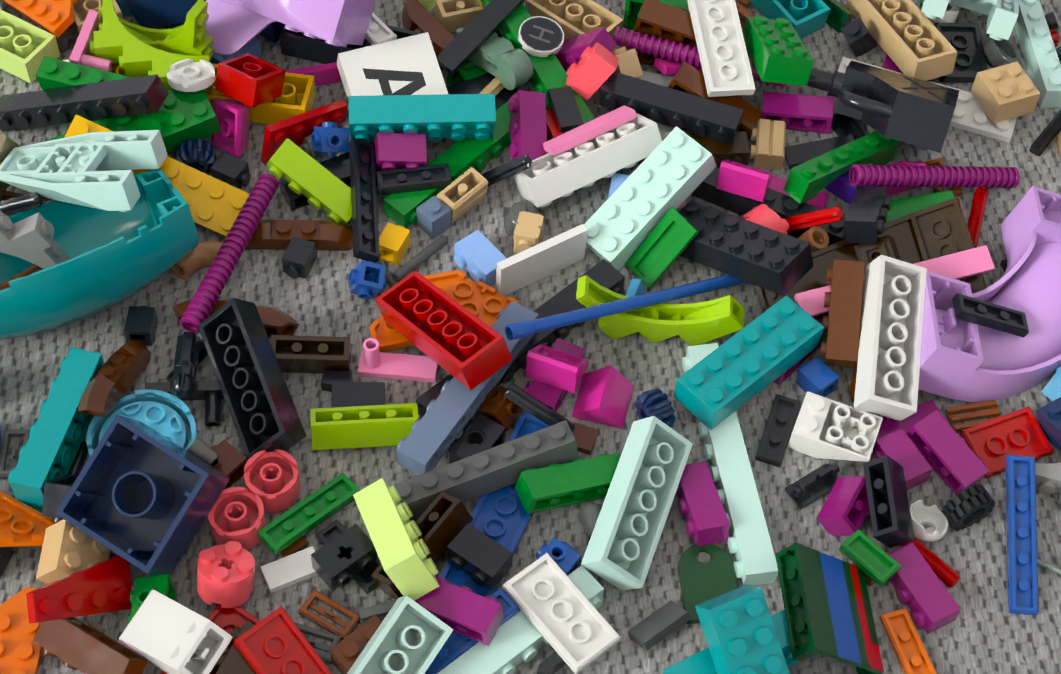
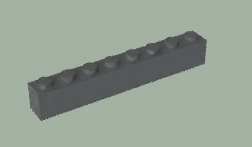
M565 420L397 483L394 486L402 499L399 502H406L413 514V517L409 518L410 521H417L441 491L464 503L517 483L521 472L529 468L539 469L554 463L564 464L579 459L576 439Z

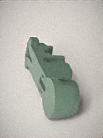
M461 27L455 30L454 37L456 38L464 28ZM494 33L468 59L497 77L508 90H513L527 83L533 75V66L528 55L522 49H514L511 41L504 37L499 38L497 33Z

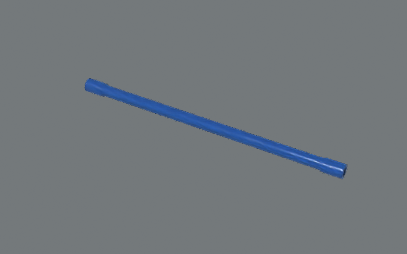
M730 275L719 276L544 318L508 324L505 327V334L509 340L519 339L546 330L749 283Z

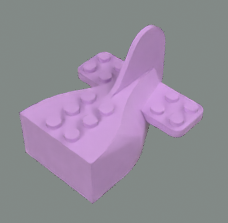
M206 0L205 2L208 3L207 13L209 14L208 21L206 22L207 35L213 37L214 52L221 55H231L239 52L268 25L274 22H281L285 24V29L302 32L305 36L314 39L326 40V43L334 46L347 47V44L363 46L376 0Z

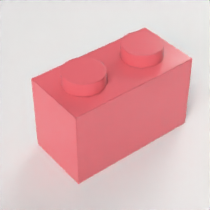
M598 42L592 48L588 46L583 51L580 57L581 60L577 64L574 62L566 72L568 75L566 85L571 86L572 90L587 101L617 69L619 60L618 57Z

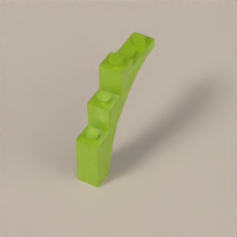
M102 0V7H99V18L103 23H99V31H93L94 41H90L91 55L112 60V63H119L120 70H125L126 76L134 78L158 74L166 90L170 91L174 88L168 84L167 73L172 64L185 59H193L194 62H200L199 59L210 62L209 55L190 56L174 54L156 49L140 41L129 33L119 21L115 13L113 0ZM213 84L204 90L213 89Z
M198 0L189 10L184 25L173 29L146 28L118 17L129 33L156 49L190 56L209 55L210 59L214 54L213 37L207 35L206 22L208 21L209 14L207 13L208 3L204 0Z
M587 275L578 278L576 299L585 307L629 298L599 285ZM731 295L698 303H660L599 318L598 325L603 333L615 340L640 332L642 336L652 343L679 335L690 346H695L742 330L744 328V307Z

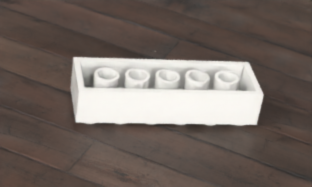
M636 113V119L557 156L548 153L532 160L531 168L513 175L519 194L537 208L546 207L553 200L560 197H568L573 194V191L581 187H590L595 183L594 181L611 177L622 168L635 166L636 162L644 158L646 159L662 142L657 123Z
M880 255L866 265L854 397L855 409L899 421L917 412L927 268L884 255Z

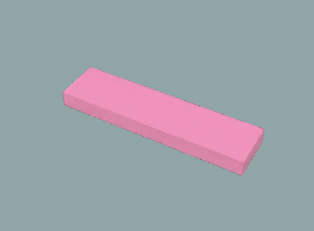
M624 105L542 143L544 150L553 156H557L636 119L637 115L634 109Z

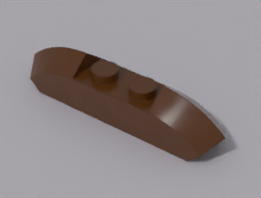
M407 0L402 11V22L405 29L419 33L428 32L437 57L455 37L417 0Z
M261 220L250 241H248V245L245 247V249L286 250L294 236L315 242L317 250L349 251L353 248V231L351 227L333 221Z
M191 300L172 306L179 321L185 311H187ZM216 301L209 317L229 301ZM256 306L268 338H271V335H293L299 324L291 316L275 308Z
M130 340L110 356L86 386L79 403V413L108 416L150 362L151 352L141 341Z

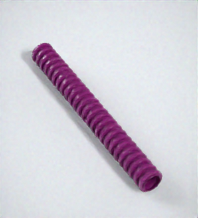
M621 27L615 29L613 40L620 47L625 46L627 50L635 48L636 52L640 51L641 54L646 52L649 56L654 54L656 58L661 56V59H665L666 57L668 61L674 59L676 63L681 61L683 64L685 61L691 66L696 65V68L701 66L697 46L692 48L689 44L684 46L682 42L676 44V41L669 42V39L664 41L662 37L656 39L654 35L649 37V34L642 35L641 32L637 34L634 30L629 32L626 28L624 30H621ZM750 60L754 82L759 81V84H762L764 81L761 80ZM764 82L766 86L772 84L774 88L780 86L782 90L786 85L783 83Z
M854 164L849 171V180L853 186L1015 188L1019 183L1020 175L1015 167H932Z
M261 174L256 181L246 203H244L230 232H228L227 238H225L207 274H205L204 280L200 283L197 292L193 296L194 298H192L188 305L187 311H185L180 320V324L185 330L200 333L198 326L212 312L216 301L219 299V295L223 291L222 289L226 286L232 271H234L245 247L248 245V241H250L273 195L279 187V182L274 176Z

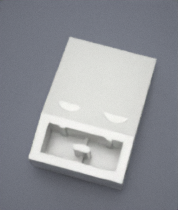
M807 391L787 448L815 458L869 462L883 418Z
M151 590L119 637L122 642L167 674H209L233 638L209 619L155 590Z

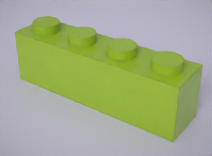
M287 138L266 164L269 167V172L278 179L282 177L289 183V188L295 193L305 195L311 206L317 210L320 208L328 214L327 218L330 221L345 225L352 217L351 188Z
M417 403L310 409L312 451L398 446L402 438L408 437L414 422L419 418Z

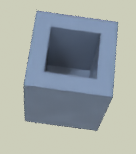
M433 196L416 208L417 225L432 239L451 227V209L436 196Z

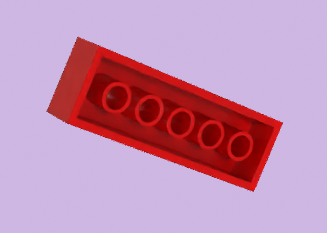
M416 270L375 299L385 322L470 391L512 360L502 335Z

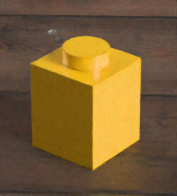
M388 222L379 236L380 259L399 265L411 245L410 230Z

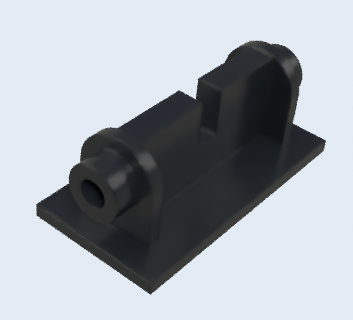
M836 463L824 464L784 490L800 509H803L832 490L838 479L837 475L840 472V468Z

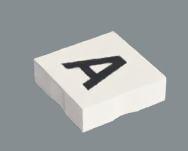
M428 32L338 53L337 67L348 98L349 96L448 94ZM369 139L368 143L373 144L375 139Z

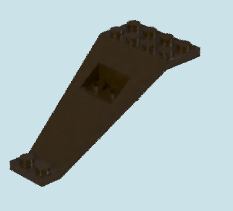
M956 197L885 223L883 235H879L877 244L846 243L845 239L812 252L813 267L784 296L756 286V290L764 313L786 295L796 303L795 294L830 285V283H826L827 267H832L834 259L865 262V276L866 265L874 260V255L877 253L914 264L973 249L974 245L959 199ZM983 273L959 279L960 281L970 283L972 293L987 288Z

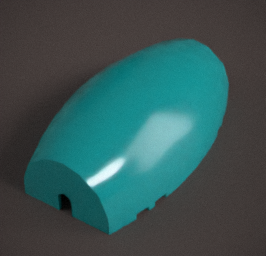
M161 168L134 174L140 198L132 210L126 212L106 211L57 200H49L42 203L41 207L8 216L14 224L39 212L53 225L55 229L53 240L58 242L63 251L72 259L37 271L29 276L9 281L10 288L0 290V340L24 337L56 329L116 305L164 275L198 246L199 238L188 203L176 188L174 189L172 182ZM0 252V284L34 264L19 257Z

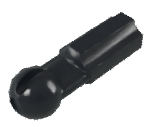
M184 332L177 338L173 376L169 385L172 394L177 398H189L196 390L195 380L201 339L194 332Z

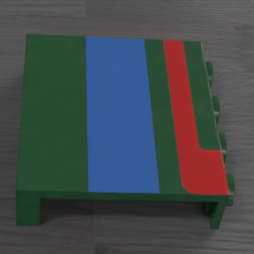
M797 542L777 552L775 556L793 659L801 662L819 653L857 666L856 671L858 674L884 673L865 573L855 565Z

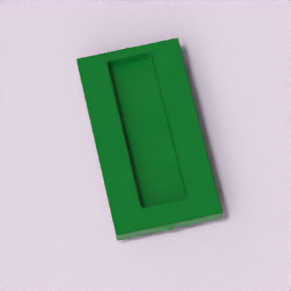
M671 207L625 264L638 278L642 279L648 288L652 289L699 231L674 207Z

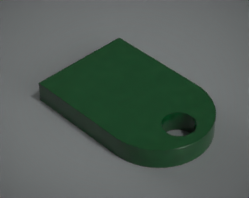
M713 544L699 547L693 545L682 554L678 565V576L684 610L688 612L690 617L686 624L700 623L695 608L696 605L738 588L733 561L726 551ZM700 552H705L711 556L712 560L708 563H702L697 559L696 555Z

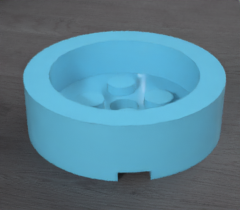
M142 389L135 390V394L122 397L108 416L95 415L89 425L86 442L89 456H91L116 415L141 421L185 450L199 438L191 411L183 401L167 392Z

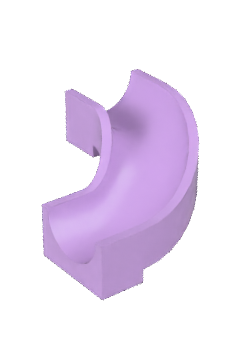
M1032 186L1000 226L1007 257V268L1004 276L988 288L972 293L970 283L927 271L918 390L960 401L985 402L1007 398L1024 392L1056 373L1055 369L1061 366L1060 194ZM958 293L1024 312L1029 333L1023 338L955 318L952 298Z

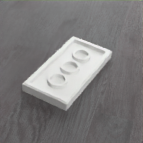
M583 224L498 262L496 268V292L505 296L585 258L588 231Z
M548 553L503 584L502 589L517 604L519 609L575 674L620 641L621 637Z

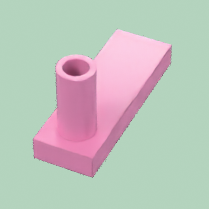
M89 10L69 62L111 72L112 60L89 55L90 41H94L93 31L99 30V12Z
M368 338L364 341V351H361L358 376L435 383L438 364L430 357L379 352V342L376 339Z

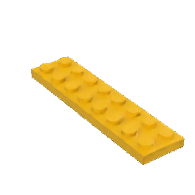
M75 115L65 137L91 132L113 131ZM167 156L160 168L172 182L174 189L176 188L188 203L194 223L227 238V234L230 232L244 203H246L249 193ZM146 169L132 170L133 175L148 171Z

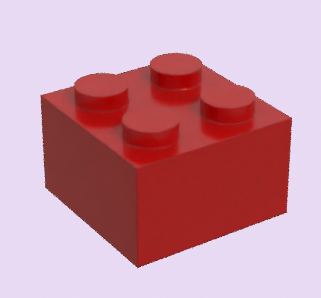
M246 53L218 63L215 90L223 93L227 98L242 102L246 107L254 108L282 96L286 70L250 53Z

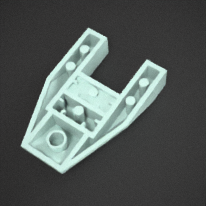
M924 0L921 12H924V15L931 19H937L938 17L943 19L948 3L951 7L969 9L970 13L977 16H982V14L988 15L986 33L990 34L991 38L1002 41V39L1009 40L1019 15V0Z
M160 130L91 132L13 148L0 165V181L32 193L37 192L40 196L52 200L106 211L126 212L132 210L140 198L132 170L146 169L151 171L159 169L168 155Z

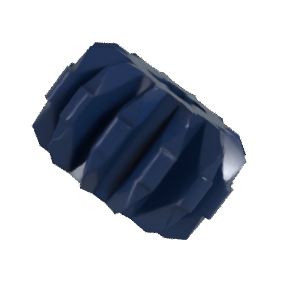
M190 138L189 141L183 140L181 145L177 146L176 160L201 172L210 173V168L217 160L215 146L210 144L209 140L201 141L200 138L197 140Z
M652 389L637 396L635 407L639 420L655 416L670 428L674 426L676 420L673 414L675 410L672 408V402L668 400L667 394L663 393L662 390Z

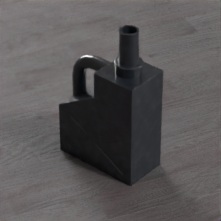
M852 60L847 66L845 73L838 72L837 70L834 73L812 68L807 86L828 92V97L833 96L837 98L834 113L859 119L884 137L941 153L959 95V90Z

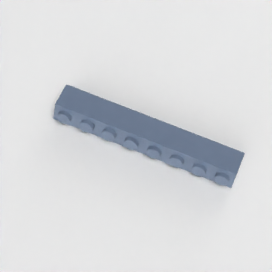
M511 301L507 308L501 309L497 316V321L493 326L490 325V327L504 337L512 360L471 391L454 377L451 381L447 380L438 398L431 400L427 406L426 413L422 419L418 418L414 422L408 437L402 438L396 448L398 465L418 476L434 469L487 398V394L493 390L534 335L509 340L505 334L506 325L525 320L539 319L538 313L514 301Z

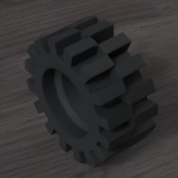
M975 484L974 486H968L966 490L962 489L958 495H953V499L946 502L941 512L945 515L954 531H959L980 522L981 518L987 517V513L992 512V508L995 507V501L982 484Z

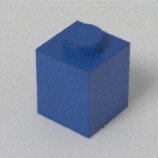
M817 357L811 362H804L798 368L795 383L806 393L808 391L826 397L835 391L839 376Z

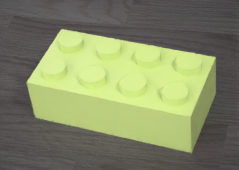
M0 9V69L32 83L36 79V73L44 56L54 59L60 56L56 36Z
M381 478L353 495L384 571L402 595H407L415 601L439 587L435 577L439 573L431 558L427 559L430 551L423 539H418V536L422 535L414 520L410 521L409 518L413 517V514L407 503L399 502L402 499L395 486L389 487L384 479Z

